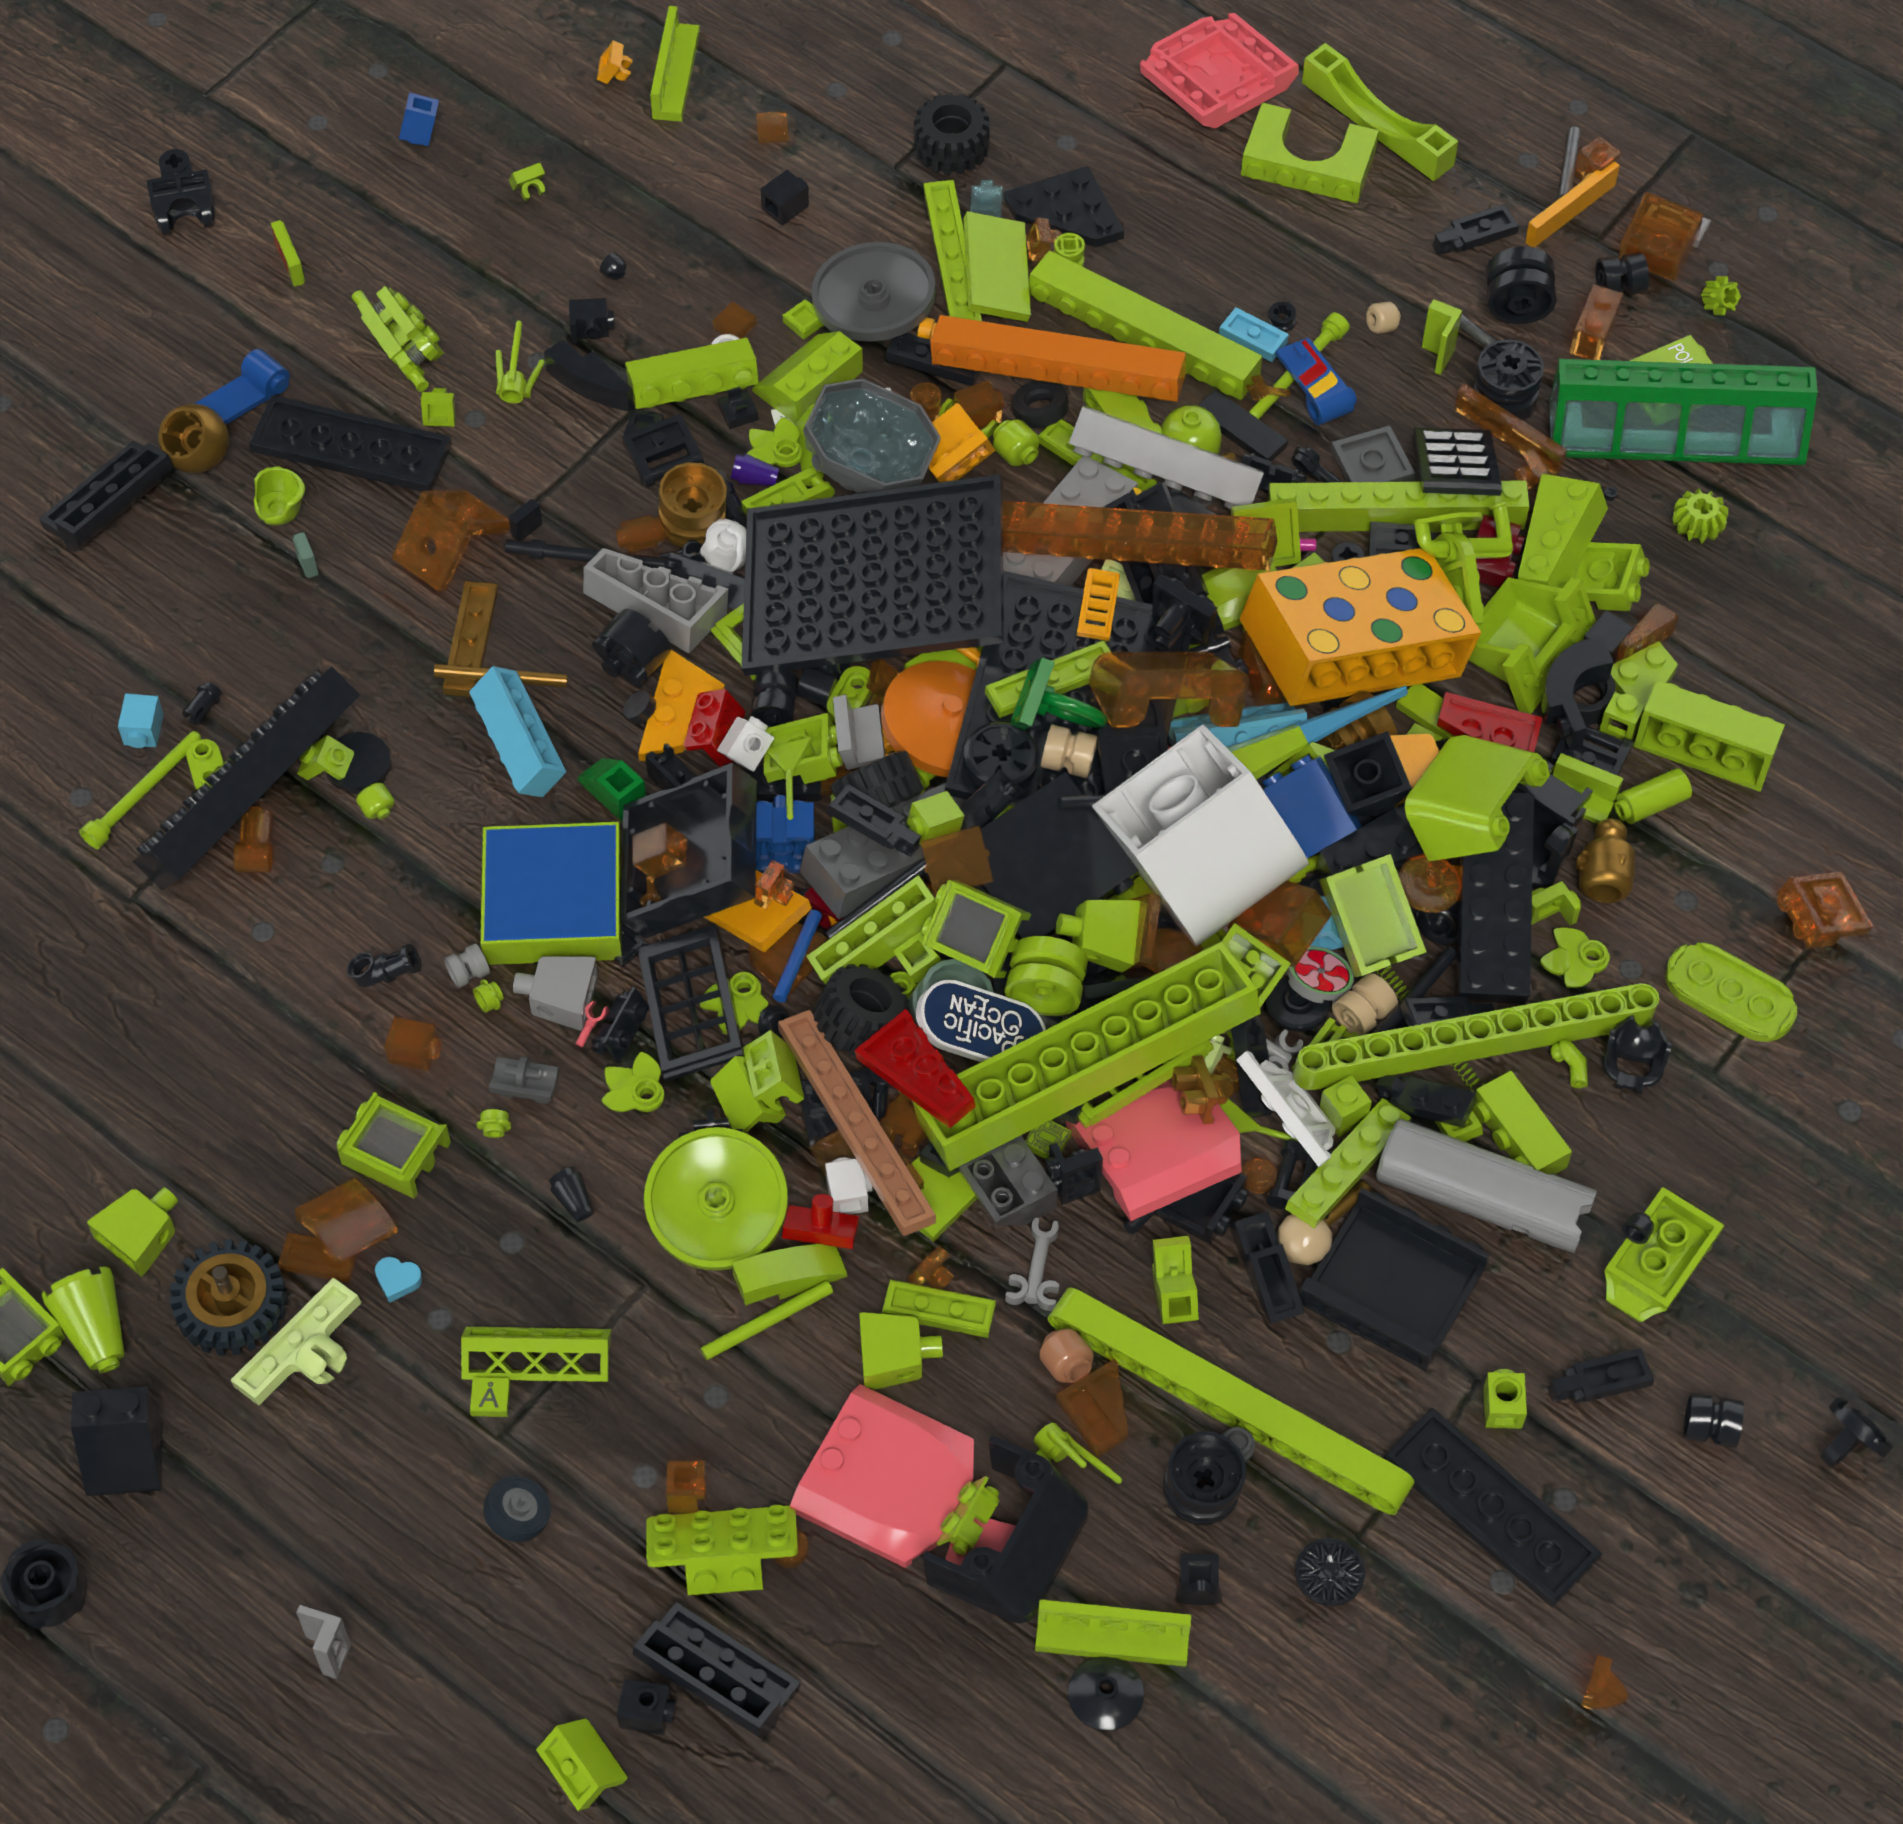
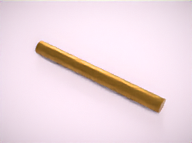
M435 664L434 677L479 681L490 668ZM514 670L517 671L523 684L566 687L567 674Z

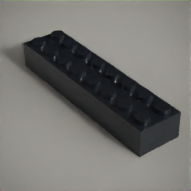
M332 666L324 672L317 669L313 674L307 676L294 689L295 692L288 699L285 698L272 711L273 715L266 721L261 722L250 733L252 737L237 746L228 755L227 758L229 760L218 766L207 776L205 781L208 784L204 783L198 790L195 789L182 802L186 808L181 806L175 813L172 812L159 825L163 831L159 829L136 848L140 854L132 862L161 890L180 880L360 696Z

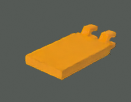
M756 870V898L705 916L704 918L765 953L805 916L812 907L807 898Z

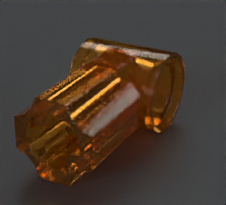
M250 807L242 815L239 843H235L234 868L236 873L272 871L273 851L270 840L273 817L271 811H267L262 807Z

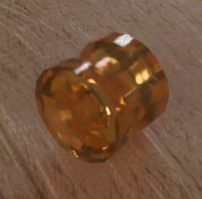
M929 382L915 385L911 390L910 400L923 407L931 422L938 418L942 407L940 388Z

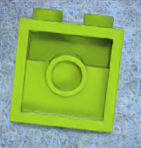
M1590 542L1572 578L1583 581L1589 601H1595L1598 610L1630 611L1632 602H1639L1641 586L1639 582L1641 577H1647L1649 574V559L1645 558L1641 544Z
M828 713L769 727L765 731L774 737L769 748L812 736L813 740L792 777L800 775L804 784L836 777V767L843 766V760L837 747L836 725H833ZM765 753L764 775L768 783L786 779L785 772Z

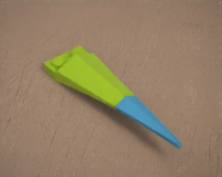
M1402 686L1227 747V749L1257 780L1282 762L1299 753L1310 743L1317 742L1345 725L1406 696L1408 693L1407 686Z

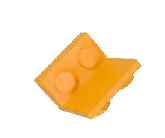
M958 403L932 422L941 439L928 468L939 483L959 480L996 451L988 438L978 429Z

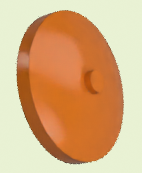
M929 661L903 670L890 683L881 706L882 727L888 741L896 752L907 751L915 767L927 773L948 777L976 670L953 662Z

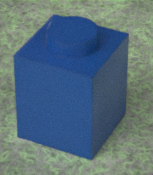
M409 92L399 139L406 140L415 145L429 146L439 100Z

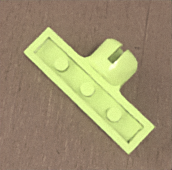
M332 1278L231 1379L233 1386L257 1405H260L294 1372H302L317 1384H328L334 1381L335 1378L324 1371V1369L328 1366L336 1373L341 1374L346 1365L347 1356L343 1347L329 1337L362 1303L359 1296L338 1280Z

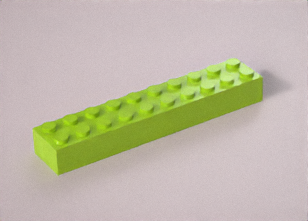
M1222 941L957 1074L958 1078L973 1096L976 1107L954 1126L948 1128L913 1102L918 1123L948 1170L952 1171L1261 1014L1257 988Z

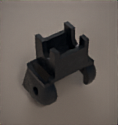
M1548 762L1547 764L1549 767V772L1551 774L1554 765ZM1550 775L1541 787H1531L1528 784L1524 786L1518 783L1512 793L1534 794L1532 887L1545 889L1553 886L1565 860L1570 855L1578 832L1576 827L1583 820L1586 812L1583 806L1593 793V790L1587 787L1581 794L1553 775Z

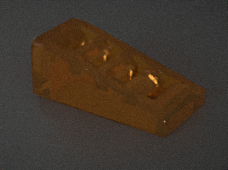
M1660 603L1655 604L1621 642L1616 663L1658 641L1662 642L1670 637L1675 631L1679 618L1678 615Z

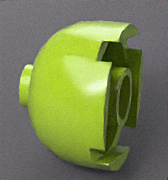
M1184 405L1174 409L1164 418L1161 425V434L1219 454L1222 443L1220 424L1207 409L1196 405Z

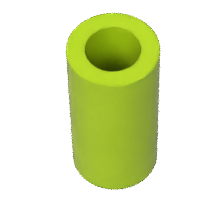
M1675 768L1618 793L1616 797L1617 802L1614 804L1615 811L1621 820L1634 824L1692 797V787L1686 774L1680 768Z

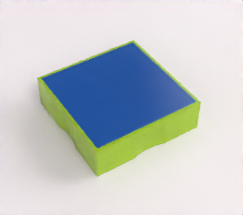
M619 822L483 827L480 944L488 965L535 963L541 957H595L596 961L614 960V957L622 956V923L620 922L622 839Z

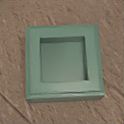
M305 533L293 535L294 538L292 539L296 555L305 577L309 579L318 576L315 557Z

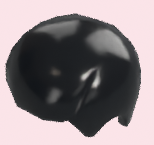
M1446 890L1431 891L1422 900L1417 909L1415 921L1419 932L1426 939L1437 945L1455 943L1457 941L1458 902L1450 900Z

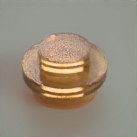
M1262 1158L1252 1159L1242 1168V1173L1248 1176L1246 1187L1250 1191L1263 1193L1274 1186L1277 1171L1268 1160Z

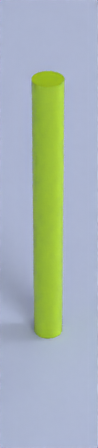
M826 1280L700 1348L702 1355L708 1361L833 1293L830 1283Z

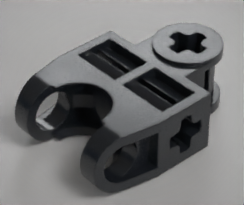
M171 149L164 152L159 158L161 178L146 180L152 211L162 236L171 234V229H174L176 220L187 215L197 217L201 224L204 223L205 228L214 227L216 209L207 169L192 172L189 156L183 150Z

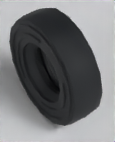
M1033 381L1019 388L1012 398V410L1016 419L1022 420L1032 428L1047 427L1055 424L1068 412V395L1064 387L1059 383ZM1038 400L1052 401L1047 406L1041 408L1029 407L1030 404Z

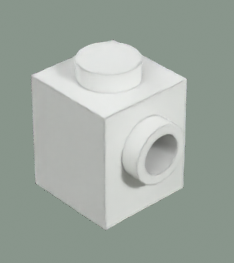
M737 716L717 751L741 767L754 772L774 737L765 732L768 726L752 716L749 720Z
M843 1157L831 1163H825L828 1193L834 1200L833 1212L845 1214L868 1212L867 1192L873 1191V1188L857 1159Z

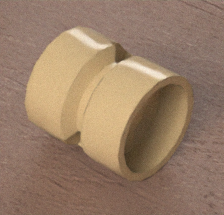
M1052 724L1047 736L1041 767L1058 772L1063 768H1067L1070 775L1087 779L1098 736L1084 732L1072 735L1069 728Z
M1369 973L1353 985L1352 991L1345 992L1333 1003L1332 1011L1339 1024L1347 1027V1032L1352 1034L1354 1031L1361 1036L1368 1034L1377 1025L1375 1019L1382 1020L1389 1015L1398 1005V1000L1393 989L1385 980L1376 974Z

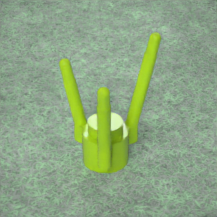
M521 321L516 322L510 368L506 375L503 372L501 350H496L495 352L497 372L496 394L503 401L512 404L520 403L524 397L529 398L531 396L532 387L545 364L543 359L539 360L527 383L524 375L516 371L521 339Z
M1056 1423L1046 1425L1035 1436L1034 1444L1039 1448L1036 1454L1046 1458L1049 1462L1051 1459L1059 1462L1066 1456H1069L1081 1468H1085L1087 1463L1080 1457L1082 1456L1117 1484L1122 1482V1478L1077 1443L1067 1431L1063 1432Z

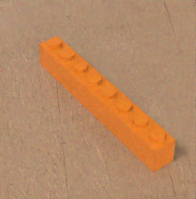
M944 315L939 316L930 341L932 364L1178 402L1186 375V352Z

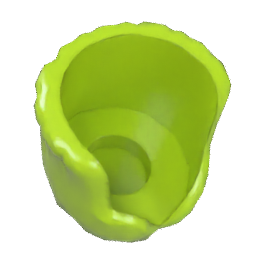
M280 466L261 470L254 479V509L257 516L266 524L274 526L284 525L293 521L300 511L302 498L305 493V485L302 479L293 471L283 469Z

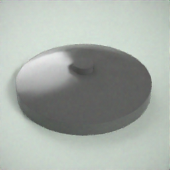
M867 242L845 248L824 262L813 279L811 294L815 313L826 328L832 332L840 331L852 340L870 342L895 338L918 326L933 308L936 298V284L934 273L929 263L914 250L895 243Z

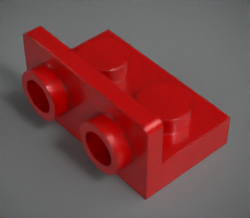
M726 689L699 693L684 747L688 751L704 749L719 767L732 763V760L718 752L717 749L737 716L744 719L746 711Z

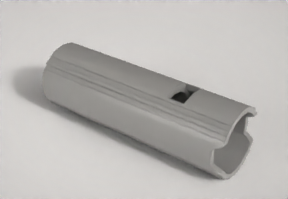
M1404 1119L1395 1122L1385 1144L1376 1173L1378 1182L1510 1231L1514 1229L1525 1233L1529 1238L1573 1254L1577 1249L1582 1233L1576 1225L1579 1215L1590 1213L1597 1193L1595 1189L1554 1174L1548 1175L1535 1170L1532 1166Z

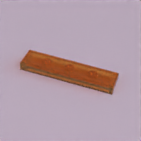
M1464 384L1458 390L1455 411L1484 430H1491L1492 435L1550 473L1557 475L1563 469L1567 449L1470 386Z

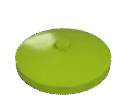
M714 1127L699 1129L685 1134L673 1141L662 1151L651 1167L646 1180L644 1207L654 1237L672 1257L698 1269L728 1270L732 1269V1262L762 1254L775 1241L786 1218L788 1191L783 1170L775 1156L765 1145L744 1132Z

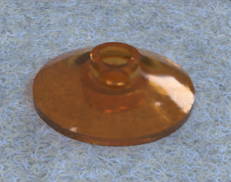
M1171 928L1149 930L1140 936L1136 945V955L1139 961L1156 974L1203 950L1201 944L1197 947L1194 946L1182 931Z

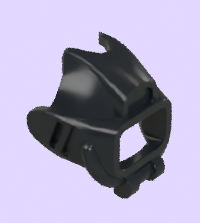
M1631 1015L1610 1031L1607 1053L1604 1054L1603 1060L1604 1070L1611 1079L1616 1081L1615 1088L1621 1090L1622 1088L1635 1090V1093L1642 1094L1643 1088L1655 1085L1663 1077L1672 1042L1667 1040L1657 1020H1653L1649 1025L1641 1027L1635 1021L1634 1015ZM1617 1058L1649 1064L1650 1073L1646 1077L1620 1072L1617 1067Z

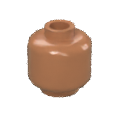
M1061 1329L1053 1331L1045 1337L1040 1349L1039 1358L1055 1380L1061 1383H1077L1090 1373L1094 1354L1090 1346L1077 1331Z

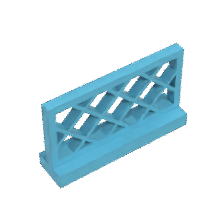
M1287 701L1173 719L1167 740L1171 746H1174L1203 724L1227 748L1307 720V712L1304 708L1296 710Z

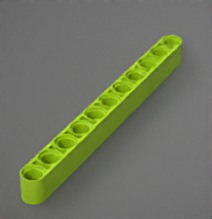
M1634 984L1308 1045L1299 1051L1293 1072V1080L1302 1089L1317 1090L1331 1087L1350 1075L1359 1082L1386 1075H1396L1560 1043L1561 1040L1576 1041L1610 1034L1611 1029H1614L1631 1015H1634L1635 1021L1639 1026L1645 1027L1651 1022L1660 998L1656 989L1651 985ZM1340 1060H1345V1061H1348L1349 1063H1344V1062H1341ZM1306 1066H1311V1067H1314L1315 1069H1310V1068H1307Z
M1071 1287L1067 1288L1048 1316V1322L1056 1330L1073 1329L1077 1331L1094 1352L1231 1428L1240 1427L1247 1430L1259 1444L1386 1514L1395 1515L1414 1485L1412 1476L1400 1467L1080 1290Z

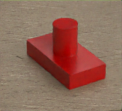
M818 1194L812 1198V1208L789 1205L783 1225L782 1238L853 1249L859 1228L860 1216L833 1212V1198L827 1194Z

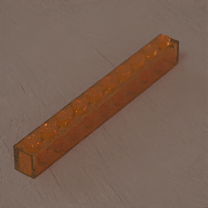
M1003 501V552L1270 571L1278 542L1275 521L1272 518Z

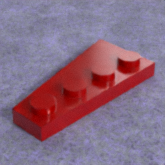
M907 1009L854 1050L858 1061L948 1128L954 1126L976 1107L973 1096L955 1072L949 1069L942 1055L937 1049H934L928 1041L927 1035L915 1024L912 1015Z

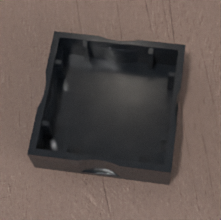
M730 763L694 777L678 787L661 790L623 805L622 847L624 851V870L621 879V923L646 939L756 898L757 781L734 763ZM671 846H675L676 853L671 869L668 870V866L663 863V857L668 851L674 849Z

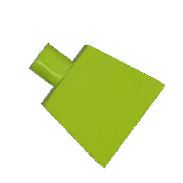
M1086 900L1076 908L1075 916L1059 914L1056 922V933L1073 937L1072 944L1077 945L1086 953L1088 961L1115 971L1124 972L1135 965L1140 901Z
M165 1187L150 1200L137 1189H132L90 1218L87 1224L95 1240L142 1277L175 1233L174 1225L167 1213L178 1203V1199Z
M859 1313L865 1387L876 1390L919 1380L922 1378V1359L943 1358L942 1337H920L918 1318L878 1313Z

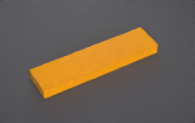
M1609 160L1529 221L1525 243L1530 247H1536L1616 185L1620 165L1614 160Z

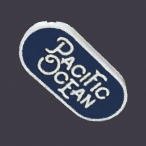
M942 980L933 984L920 996L916 1006L917 1023L920 1028H923L928 1041L933 1046L979 1062H983L1046 1030L1039 1014L1029 1005L956 980Z

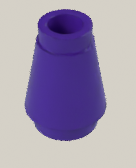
M747 453L744 456L736 454L731 479L737 480L738 484L773 486L776 484L779 468L773 467V465Z

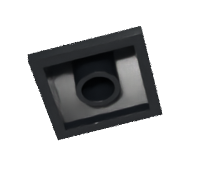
M1388 731L1324 755L1344 806L1350 815L1380 817L1394 808L1412 790Z

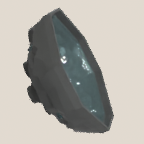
M863 378L824 385L803 429L806 449L813 455L811 462L815 470L825 473L838 482L840 486L858 494L920 485L941 439L920 404Z

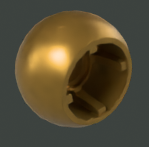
M185 404L176 407L166 415L160 425L158 442L161 451L170 456L173 467L187 473H202L216 467L223 460L229 446V434L224 420L217 412L208 406Z

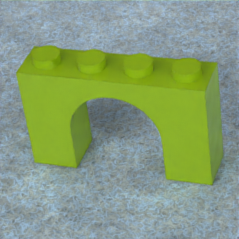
M1262 103L1243 153L1241 175L1343 201L1358 203L1376 152L1379 130L1349 124L1343 144L1334 156L1321 161H1307L1292 155L1284 146L1289 131L1291 109Z

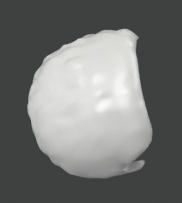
M718 519L707 529L705 542L700 549L701 555L707 560L708 564L730 572L737 571L745 564L747 529L736 521Z

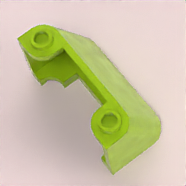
M1460 735L1448 739L1405 800L1407 819L1428 862L1498 851L1505 842L1510 830L1509 821L1503 815L1501 807L1518 783L1527 782L1531 787H1541L1551 775L1546 760L1535 752L1468 735Z

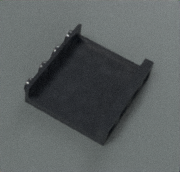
M1066 772L956 845L952 852V855L960 863H964L967 869L980 881L986 894L1031 913L1030 919L1022 920L1016 933L1019 940L1032 936L1053 935L1056 933V922L1060 913L1075 916L1076 908L1086 900H1105L1114 892L1118 896L1122 895L1134 885L1132 880L1139 871L1094 809L1059 810V797L1083 795Z
M1361 1188L1357 1203L1332 1242L1329 1252L1321 1260L1312 1277L1306 1278L1300 1289L1299 1296L1302 1305L1307 1309L1414 1366L1427 1371L1486 1270L1490 1254L1485 1252L1480 1245L1471 1241L1465 1242L1452 1235L1446 1227L1437 1224L1433 1225L1421 1219L1415 1211L1396 1206L1389 1202L1384 1195Z

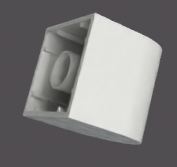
M1203 724L1092 805L1102 822L1139 870V875L1155 897L1196 947L1309 865L1300 845L1252 773Z

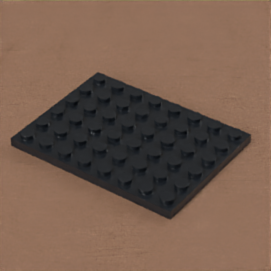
M1000 474L747 509L741 668L745 676L758 675L763 670L771 668L789 671L1004 643L1003 481Z
M1003 571L1004 643L983 646L945 786V791H948L950 796L967 800L980 788L970 779L963 764L964 748L969 736L977 728L988 723H1010L1013 715L1012 713L999 718L985 694V686L1028 670L1033 662L1042 657L1054 660L1103 641L1076 636L1084 589ZM1090 595V597H1092V598H1098V599L1109 600V598H1103V597H1097V596H1092V595ZM1117 597L1110 639L1105 641L1120 665L1119 672L1062 695L1077 699L1099 709L1106 714L1108 718L1107 724L1115 723L1130 711H1137L1149 704L1150 700L1155 697H1161L1167 740L1191 637L1184 634L1169 655L1161 653L1154 646V640L1158 637V634L1155 632V626L1160 618L1152 614V604ZM1088 608L1090 611L1107 613V611ZM1085 621V623L1105 626L1103 622ZM1047 712L1044 716L1036 713L1032 726L1025 729V731L1033 737L1038 747L1039 760L1037 770L1033 779L1022 787L1024 791L1010 805L1016 806L1064 772L1069 775L1083 795L1103 794L1097 744L1087 779L1070 775L1067 768H1063L1058 772L1041 767L1047 736L1052 724L1069 728L1072 735H1076L1078 732L1096 735L1100 728L1079 725ZM1002 753L996 754L999 757V761H1006Z

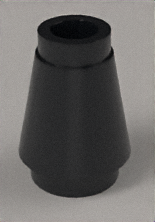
M574 1167L565 1168L550 1178L551 1193L576 1222L584 1221L594 1214L595 1211L592 1207L582 1174L576 1172Z

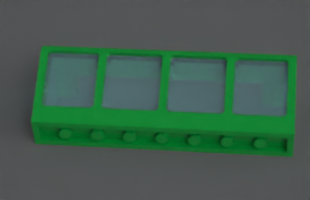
M1559 359L1548 405L1551 457L1805 465L1818 393L1815 367Z

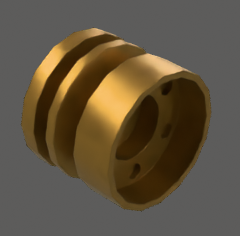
M688 462L676 465L667 471L662 478L659 489L658 525L662 535L670 543L683 548L688 541L695 540L703 545L708 527L718 519H725L727 486L723 477L714 468L702 463Z
M1360 691L1343 701L1339 708L1374 696L1369 692ZM1383 706L1315 743L1338 750L1386 731L1389 732V735H1398L1391 716ZM1333 707V708H1331L1330 710H1328L1326 713L1331 712V711H1334V710L1339 709V708Z

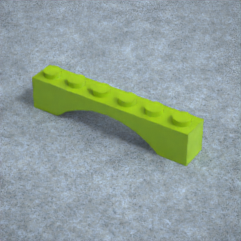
M1324 43L1305 58L1302 84L1357 125L1379 130L1378 140L1432 181L1438 179L1454 166L1458 140L1436 124L1414 122L1388 108L1364 85L1348 59L1327 43Z

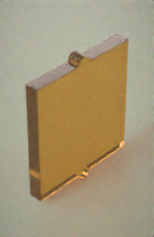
M980 826L921 842L927 865L924 871L929 873L934 897H936L940 887L943 884H947L948 880H958L971 887L994 882L988 861L990 852L985 849Z

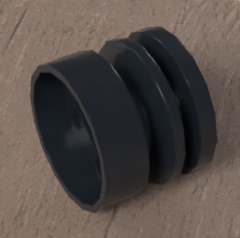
M1512 339L1495 341L1486 346L1479 355L1471 399L1475 410L1483 418L1497 424H1516L1529 418L1536 409L1543 376L1544 363L1541 355L1532 346Z
M1197 1432L1184 1437L1174 1447L1168 1461L1163 1479V1495L1169 1509L1183 1521L1193 1525H1212L1223 1521L1234 1511L1246 1479V1461L1240 1448L1228 1437L1216 1432ZM1203 1480L1209 1483L1202 1489L1196 1486L1197 1483L1200 1484Z

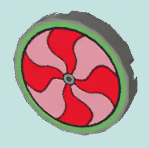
M1316 946L1301 947L1294 951L1289 959L1291 965L1285 972L1289 977L1288 983L1291 988L1302 997L1316 1003H1323L1324 1000H1332V1003H1334L1345 992L1350 991L1354 983L1353 971L1345 959L1331 950Z

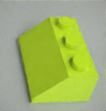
M840 331L818 334L762 379L759 384L752 387V392L796 424L809 406L816 403L824 385L851 381L863 372L862 348Z

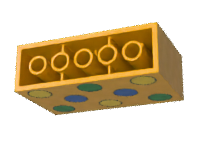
M1422 548L1259 573L1240 617L1241 623L1290 706L1353 696L1360 691L1371 693L1461 677L1481 635L1479 627L1435 557L1422 550Z

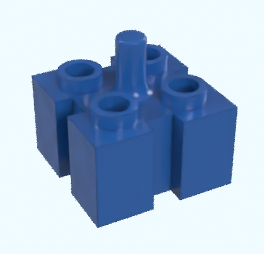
M776 796L774 798V807L773 803L768 801H758L756 807V870L761 873H775V869H788V873H800L805 847L815 842L814 802L793 801V819L788 820L786 796Z

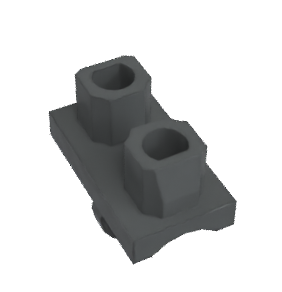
M497 1057L494 1074L489 1084L490 1093L500 1094L501 1097L512 1099L514 1097L533 1099L537 1103L548 1104L553 1099L559 1076V1067L531 1063L528 1057H521L520 1060Z

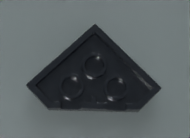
M1088 166L1004 192V201L1015 221L1024 222L1025 225L1031 222L1044 226V231L1059 236L1065 233H1075L1084 239L1086 245L1092 247H1099L1124 239V229Z

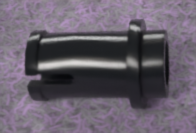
M205 682L204 685L197 687L198 693L186 709L182 711V715L185 718L191 715L188 721L192 724L200 725L212 706L219 704L221 701L220 696L222 692L210 682Z

